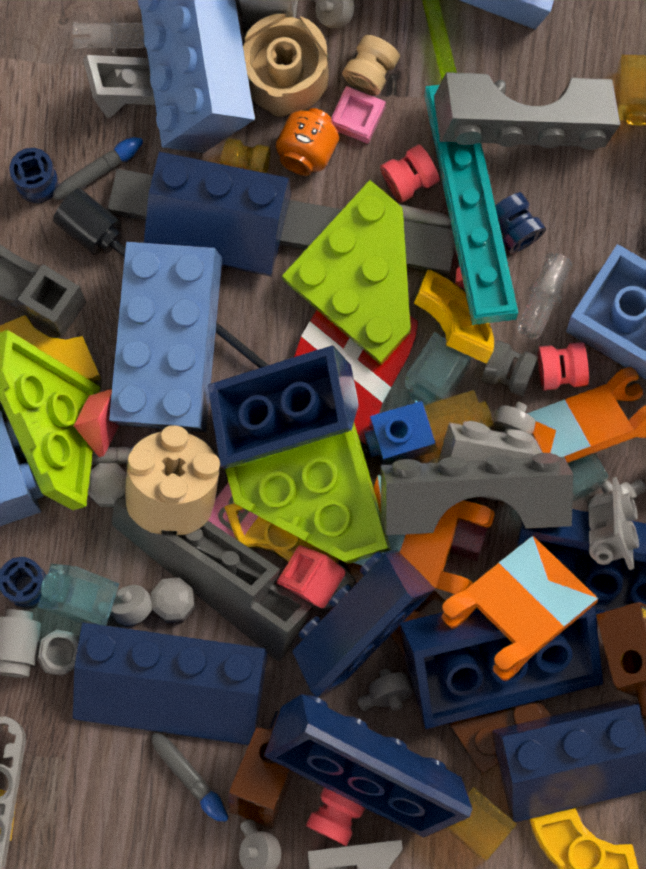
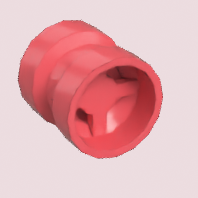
M420 144L407 150L405 157L402 159H391L380 165L381 173L388 188L400 203L412 198L417 189L421 187L430 188L440 181L432 159Z
M584 342L570 343L563 349H556L552 345L538 347V368L543 391L557 390L562 384H570L574 388L588 386L589 368Z
M324 787L320 795L324 805L323 807L320 806L318 811L311 813L305 826L347 847L353 835L351 830L353 823L351 820L352 818H360L365 808Z

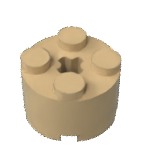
M273 14L259 20L248 30L244 39L243 51L253 101L277 117H284L299 110L304 111L314 105L326 91L329 78L327 44L319 28L313 22L303 17L298 19L286 17V14Z
M176 425L168 426L162 432L151 434L139 441L129 454L127 464L125 498L127 512L130 517L143 529L160 535L162 530L177 531L176 535H186L201 528L211 517L215 503L220 468L218 457L204 441L188 434L184 428Z

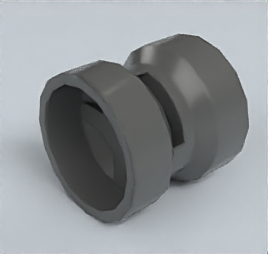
M497 340L493 353L486 364L481 381L493 386L499 383L508 386L511 393L523 397L539 356L528 351L518 353L512 350L510 344ZM514 359H516L517 363L515 365L511 378L507 379Z

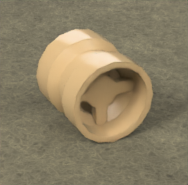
M365 35L357 46L358 55L355 59L348 61L342 75L356 89L366 94L378 95L386 84L385 75L387 71L395 68L400 59V54L385 40L373 35Z

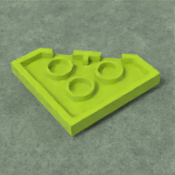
M369 180L282 275V279L380 365L407 338L411 329L403 207Z
M9 330L0 332V401L40 491L45 496L71 510L86 507L93 450L76 430L74 424L88 397L100 393V386Z
M355 423L353 424L352 431L225 469L235 504L347 564L372 557L378 551L384 553L391 550Z

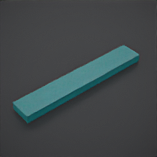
M439 85L425 86L424 97L472 325L516 320L519 312L482 144L460 145L456 142H440L434 95Z

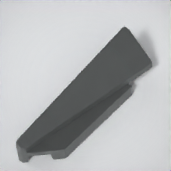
M118 498L114 502L112 525L175 578L180 577L191 586L198 597L260 648H265L272 658L280 661L285 656L312 612L314 605L274 584L279 576L280 569L209 521L198 530L186 535H176L177 531L162 530L160 535L143 529L130 517L127 512L125 498Z

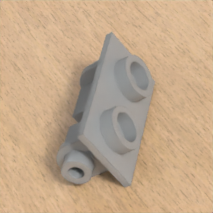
M617 477L612 478L613 491L596 494L588 504L589 526L591 528V531H589V553L597 563L603 565L609 564L613 560L625 558L628 568L631 570L634 569L633 549L639 548L637 531L632 520L638 519V514L632 494L630 492L624 494Z

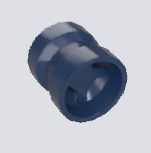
M25 148L17 152L12 158L9 166L10 176L20 196L31 203H44L51 199L54 190L59 185V180L49 155L41 149Z
M521 192L510 195L495 205L500 230L504 236L503 244L511 254L527 248L546 232V227L540 218L534 217L530 213V203Z
M26 557L12 558L0 569V590L17 607L24 609L35 608L43 603L48 596L50 589L49 578L44 570L32 559Z

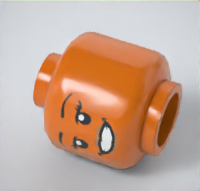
M310 108L308 111L299 110L289 115L275 144L281 164L289 171L298 175L308 176L311 172H320L326 168L339 141L338 131L331 123L332 119L327 113L316 108Z

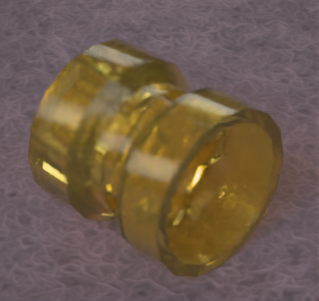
M227 138L222 150L220 164L268 173L271 147L256 144L253 147L244 146L241 140Z

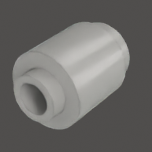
M7 609L5 617H0L1 676L29 678L31 667L36 666L41 623L33 620L32 612Z

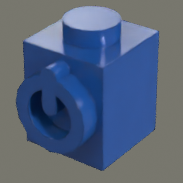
M422 401L370 416V430L364 431V437L371 458L379 455L381 465H392L398 460L412 459L434 452L436 443Z

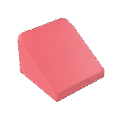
M112 389L90 395L74 424L76 430L98 457L105 455L119 425L109 421Z
M299 545L276 583L319 608H325L345 576L346 571L327 555Z

